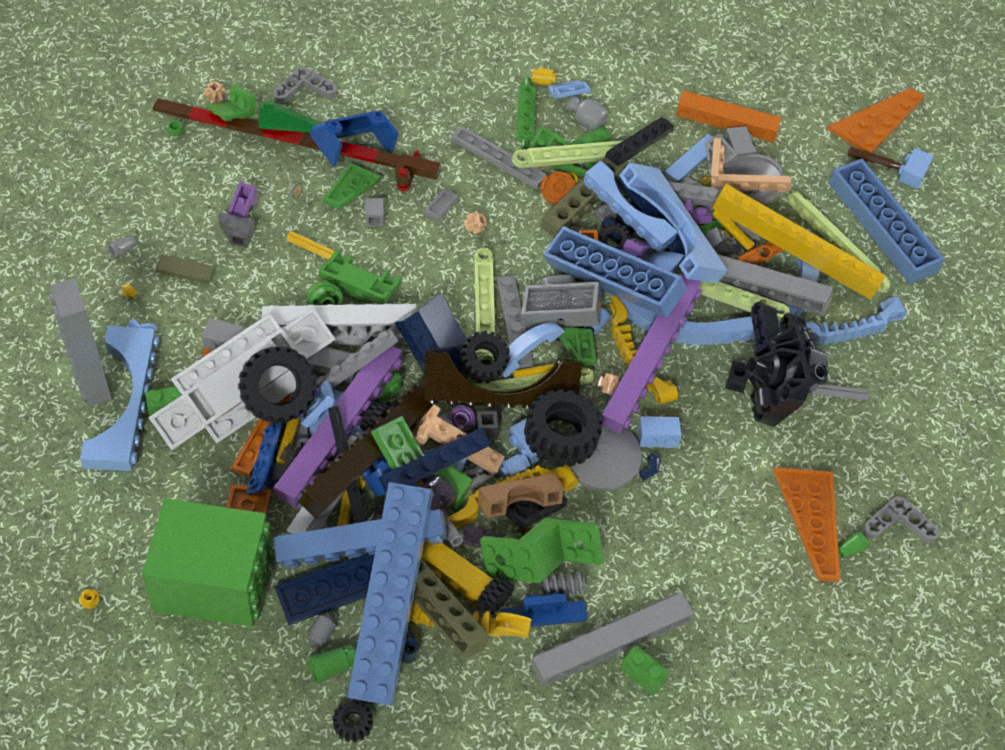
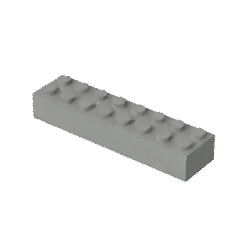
M75 278L50 285L52 294H49L50 302L82 400H87L89 407L112 400L88 315Z

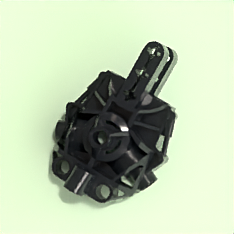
M758 301L751 309L757 350L754 351V357L750 358L746 364V373L749 374V380L755 388L750 395L751 401L755 405L752 407L754 420L764 425L775 427L804 404L808 393L815 391L819 384L823 385L827 382L829 374L828 354L818 350L812 330L806 326L805 319L791 313L784 314L780 321L782 332L780 333L776 308Z

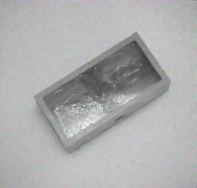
M599 282L525 286L521 315L526 329L552 321L560 327L600 325L603 298Z

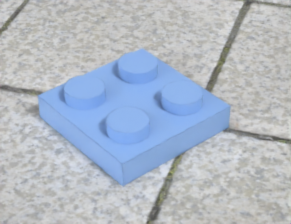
M327 381L317 389V392L314 393L315 399L313 403L300 416L301 424L306 428L311 424H315L319 420L320 414L324 410L327 411L334 404L332 386Z

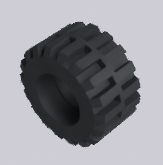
M482 331L481 334L476 332L474 336L468 337L460 351L459 363H462L460 368L465 370L464 374L466 377L468 375L471 376L470 380L472 381L475 379L478 380V383L495 381L499 376L501 377L509 364L510 355L508 354L510 349L506 348L507 342H502L500 335L498 337L494 336L495 332L491 331L490 334H487V331ZM479 349L489 351L493 355L495 363L492 365L479 363L475 358L474 352Z

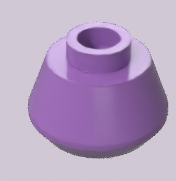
M456 406L449 414V419L454 427L463 425L465 431H468L475 424V414L468 406Z

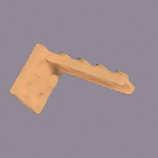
M714 138L711 169L712 187L723 189L728 184L742 191H791V177L724 174L725 145H721V138Z
M433 405L422 416L412 432L419 447L424 445L429 437L446 445L467 434L437 417L441 408ZM487 447L466 459L488 472L496 474L505 456Z

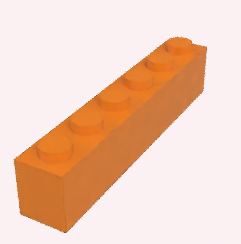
M684 90L676 112V116L709 124L717 128L727 129L747 126L748 132L751 133L752 137L773 143L775 142L782 117Z

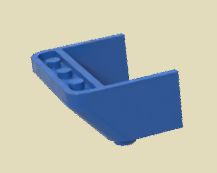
M373 111L328 120L314 125L310 136L334 167L337 165L342 147L338 138L372 132L388 153H392L399 132L382 112Z

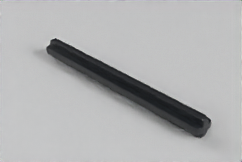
M331 406L328 408V413L339 456L345 449L348 451L350 449L340 407ZM356 480L347 489L354 524L366 522Z

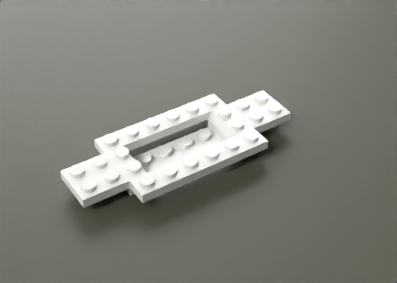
M314 308L283 328L279 327L269 313L171 378L181 396L151 415L149 419L171 451L204 429L208 431L215 443L218 444L256 418L253 416V413L245 408V404L239 396L241 395L240 389H238L239 374L242 372L245 362L253 354L269 347L284 346L297 350L299 354H303L309 359L336 339ZM272 366L261 375L259 389H261L260 392L267 401L277 404L295 392L296 381L292 372L287 368Z

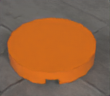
M556 171L545 176L541 182L542 197L547 202L556 205L576 186L571 175Z

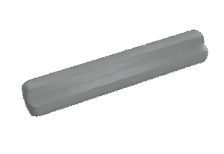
M819 384L817 389L813 391V394L867 401L870 392L867 389Z

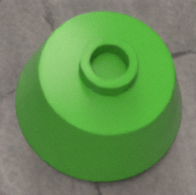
M328 281L315 282L310 286L307 293V305H341L343 300L340 288Z

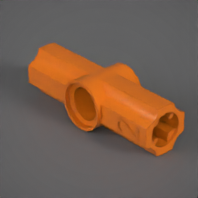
M767 241L753 247L735 259L758 265L763 261L770 260L773 256L784 250ZM761 249L764 251L763 257L760 255Z

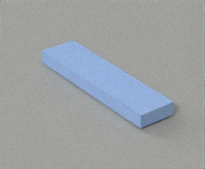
M707 134L666 169L664 175L673 182L680 183L707 159L705 143L713 137Z

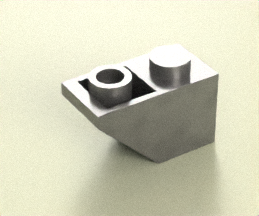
M219 213V225L229 243L248 248L255 233L254 221L235 217L231 214Z
M715 227L704 235L718 255L727 256L742 252L739 246L740 243L726 230Z
M476 405V429L482 427L489 440H497L498 420L496 408Z

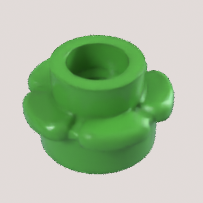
M173 120L168 123L167 133L169 135L179 136L184 132V127H182L180 121Z

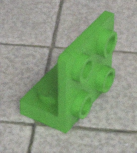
M234 84L231 85L229 93L230 101L207 104V109L225 121H231L234 118L246 119L248 116H254L256 96L241 86Z

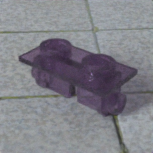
M466 525L461 544L481 548L480 539L483 536L505 538L506 534Z

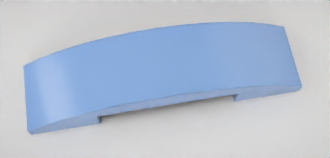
M552 321L538 325L522 334L508 347L510 349L508 354L510 355V360L502 376L506 378L520 367L517 361L543 341L553 342L564 333V330Z

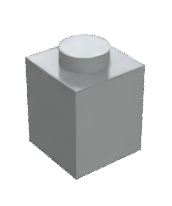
M365 198L366 226H384L383 198Z

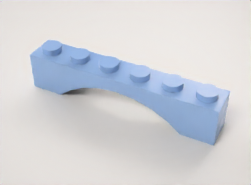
M599 161L585 173L583 182L586 187L592 189L601 201H605L611 210L620 215L623 221L635 229L636 233L643 237L653 249L660 253L675 240L678 231L665 219L643 214L622 197L614 180V172L602 161Z

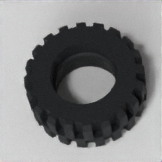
M274 346L260 350L245 362L242 372L239 374L238 389H240V399L244 402L245 408L253 413V416L263 421L281 423L297 419L309 409V405L315 399L314 393L317 392L315 380H317V376L313 373L312 369L314 367L311 363L307 362V358L303 354H299L293 348ZM272 366L287 368L292 372L296 381V389L293 396L284 403L276 404L267 401L259 389L261 375Z
M564 390L546 392V395H540L531 404L524 427L525 441L527 445H530V451L533 454L536 453L537 458L541 461L544 459L547 461V464H557V467H564V465L572 467L576 463H584L586 459L593 455L602 433L603 421L597 407H593V403L589 399H584V395L580 393L579 395L574 394V391L570 390L568 392H564ZM551 421L568 422L578 430L579 434L574 436L559 435L552 431L547 423Z

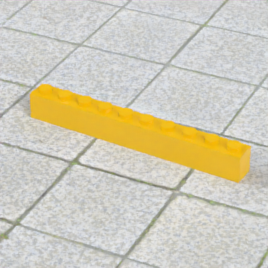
M728 184L724 186L712 209L870 300L880 288L886 276Z

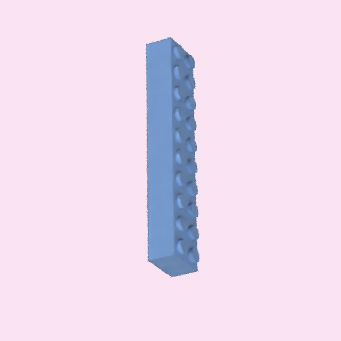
M388 483L347 698L390 706L394 705L433 497L431 489Z

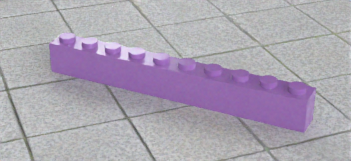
M680 274L687 290L667 318L657 315L602 413V426L619 434H622L624 428H629L632 422L631 415L637 413L641 404L639 403L640 399H644L647 395L648 384H653L656 378V370H660L664 363V355L668 356L671 351V342L677 340L680 333L678 331L679 328H683L687 321V313L691 314L695 306L694 300H699L701 296V281L690 280L686 278L685 274Z
M391 346L363 366L334 405L340 407L347 441L354 427L360 425L366 408H369L370 403L372 404L375 398L381 396L383 387L386 383L389 384L396 369L399 370L403 364L401 350ZM329 413L274 486L275 497L295 508L299 505L297 501L302 496L301 490L308 483L313 485L315 483L313 479L321 471L325 472L333 456L336 457L338 455Z

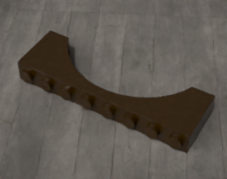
M426 350L421 396L428 403L434 404L439 403L440 400L452 405H457L458 402H465L466 405L470 406L484 403V406L489 407L503 404V407L515 408V405H522V408L530 409L533 401H536L540 395H546V392H556L557 390L568 392L570 390L574 391V394L579 395L582 362L576 359L558 358L549 372L535 383L512 391H492L467 381L456 369L449 353L446 351Z

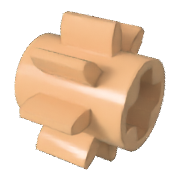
M218 82L207 84L208 89H204L207 101L211 100L214 103L223 101V96H226V89H224L223 84Z
M475 211L466 215L467 219L464 221V225L467 231H473L475 235L485 230L484 226H486L487 220L482 213L478 214Z
M606 373L605 377L601 376L598 386H602L601 392L613 395L620 383V376Z

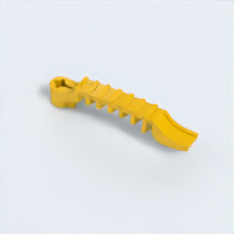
M616 295L611 296L612 302L609 304L614 314L611 327L612 338L615 339V345L619 348V353L623 356L624 363L629 367L637 353V349L634 350L631 325H626L628 311ZM656 377L653 384H648L647 386L648 390L653 393L658 405L678 400L677 388L670 380L662 381Z
M538 465L535 469H527L521 474L518 472L513 477L509 478L508 476L505 480L496 481L495 484L554 473L563 485V491L566 492L575 488L579 481L568 465L554 470L540 468ZM479 489L475 494L469 496L468 502L462 510L448 516L455 528L468 525L477 519Z
M413 600L410 620L418 625L420 623L429 627L435 626ZM475 611L474 615H472L489 636L496 638L501 636L529 638L531 618L504 612L497 613L496 618H491L489 611H486L483 617L479 615V611Z

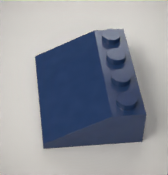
M438 293L394 322L423 373L426 350L446 351L449 353L459 373L461 374L464 371L460 368L462 363H459V358L461 356L460 351L467 338L441 293Z

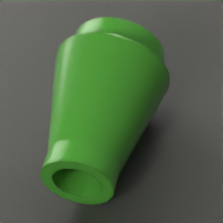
M861 532L853 533L838 547V553L844 559L847 556L866 550L869 543Z

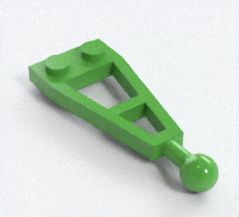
M541 126L529 148L550 147L552 142L559 146L571 144L558 134ZM594 162L583 163L589 169L596 165ZM574 163L550 165L551 167L585 177V173L588 171L574 166Z

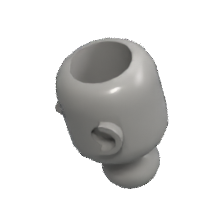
M571 96L566 103L567 110L576 112L575 120L581 124L580 127L584 130H597L599 126L604 125L608 117V110L602 106L603 104L598 103L596 99H585L581 102L577 96Z

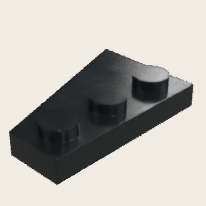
M563 497L561 504L546 507L532 501H516L507 507L505 516L524 529L567 506V499Z

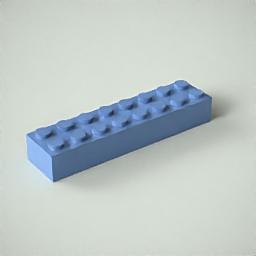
M863 159L833 170L829 181L830 186L909 284L939 272L945 258Z
M564 226L543 253L549 266L566 274L573 275L584 282H599L602 290L665 318L669 316L687 290L681 276Z
M440 509L430 511L424 543L429 542L431 545L443 543L444 539H448L444 514ZM382 519L273 537L276 562L283 565V567H287V569L300 567V563L316 565L320 564V560L324 559L328 560V562L341 560L340 557L342 556L358 558L361 557V553L375 555Z

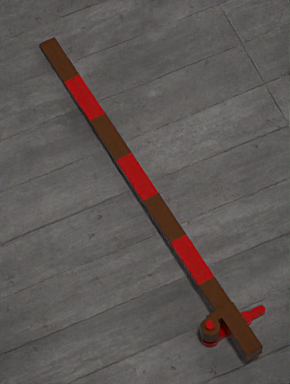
M159 98L153 105L154 111L320 150L308 133L261 129L257 121L234 118L231 121H225L210 110ZM340 141L342 147L339 155L396 168L395 177L397 188L400 191L410 189L413 175L437 180L441 172V163L419 158L420 151L417 150L413 156L397 155Z

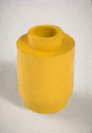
M539 67L533 69L532 82L545 86L556 83L557 73H554V69Z

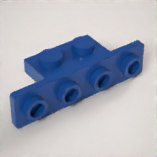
M282 423L270 424L264 430L259 454L253 466L252 477L248 482L247 494L250 496L262 492L264 485L269 488L275 486L281 466L276 460L279 451L276 444Z
M557 592L545 596L529 595L524 597L522 607L502 609L504 613L531 618L530 627L587 621L584 601L567 602L566 594Z

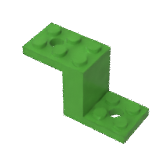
M544 518L519 540L483 536L480 539L486 573L494 578L502 575L510 580L540 583L564 561L601 565L604 562L597 523ZM578 539H580L585 546H582L579 543Z

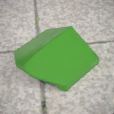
M451 465L435 473L431 478L430 484L435 496L458 512L473 480Z

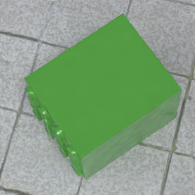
M164 498L142 572V578L153 612L253 627L254 621L258 620L260 616L259 601H263L265 596L264 582L269 580L270 570H268L269 563L272 564L274 559V551H272L273 542H271V532H269L270 522H267L266 513Z

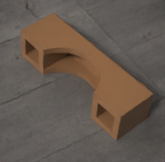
M554 473L479 487L478 504L486 518L506 515L507 507L516 501H532L543 507L561 504L564 487Z

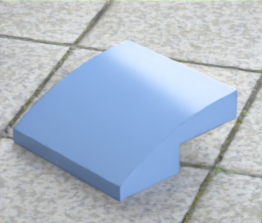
M580 80L548 86V93L555 99L591 92L587 83Z
M674 252L651 253L645 261L674 273L685 259V255Z

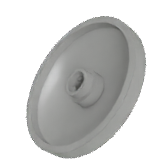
M758 154L741 156L724 169V174L784 176L782 167L777 161L768 156ZM737 189L763 205L770 203L780 194L777 190L762 192L759 190L742 191Z
M602 426V433L593 455L586 459L584 463H576L575 466L570 467L580 485L595 491H614L625 487L636 477L642 461L641 447L636 437L626 428H624L622 434H619ZM575 428L569 436L579 434L578 430Z

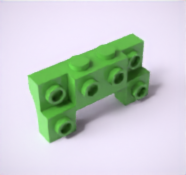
M338 249L318 271L319 278L335 284L342 293L367 303L373 300L380 304H386L391 296L394 297L402 284V276L398 275L396 279L392 278L387 270L384 271L379 279L378 275L352 265L353 256L349 255L348 258L342 257Z

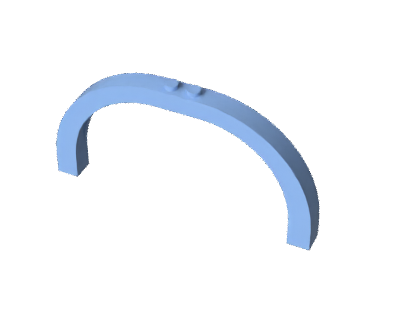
M795 257L799 269V278L817 282L820 270ZM618 297L628 311V318L648 332L658 314ZM785 304L789 307V313L798 317L805 310ZM777 310L778 314H784L783 311L781 312V310ZM745 317L708 323L686 321L684 327L679 328L678 331L680 333L675 342L691 345H711L720 343L730 344L733 341L740 340L748 341L755 338L752 318Z

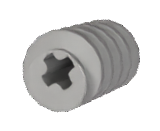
M576 570L573 576L570 571H567L565 577L559 571L557 578L554 572H551L549 577L542 580L543 593L548 595L552 592H563L567 598L568 592L571 591L572 596L575 597L576 592L579 591L581 597H583L586 589L584 570L582 575Z

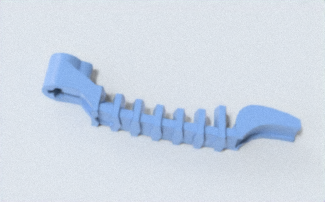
M891 297L879 304L883 312H879L876 319L874 315L870 316L867 321L863 318L859 321L858 325L856 321L850 323L849 328L847 323H843L840 326V330L837 324L833 323L830 326V332L826 322H823L820 327L813 322H806V326L812 330L816 345H828L829 343L846 342L850 339L855 340L858 337H866L877 332H884L888 322L903 319L907 312L899 297Z

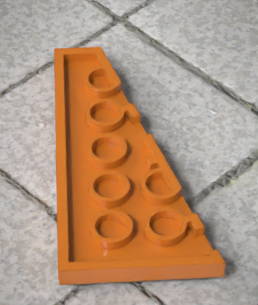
M909 88L829 125L827 130L859 150L873 153L924 100L925 96Z
M774 467L773 473L817 580L839 582L840 568L833 472Z

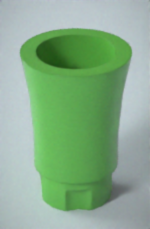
M349 645L344 648L340 647L328 652L307 656L310 672L317 685L353 667L356 654L353 646Z

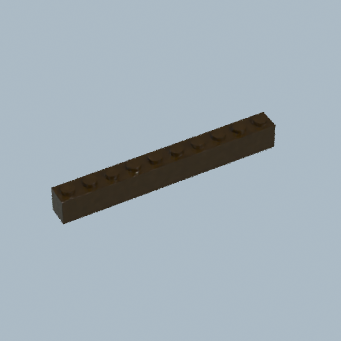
M423 382L418 387L414 385L407 392V397L403 395L396 404L398 406L396 408L391 406L386 411L385 418L382 416L378 418L373 424L375 426L373 429L369 427L362 434L363 438L361 440L357 438L350 445L352 449L349 451L345 449L338 456L340 459L338 462L333 460L326 467L327 472L325 474L321 471L313 479L315 482L313 485L308 483L301 490L302 496L297 502L315 519L383 455L371 431L401 416L410 429L435 405L434 403H428L421 396Z

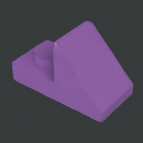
M240 181L227 214L239 218H247L251 206H257V188Z
M691 198L686 201L684 206L697 225L712 223L709 207L693 209Z

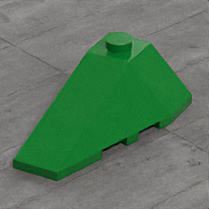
M264 101V103L260 102L258 126L261 129L310 133L314 125L322 123L284 106L275 104L272 101Z

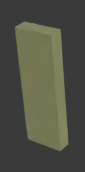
M162 254L155 270L156 273L210 284L215 272V266Z

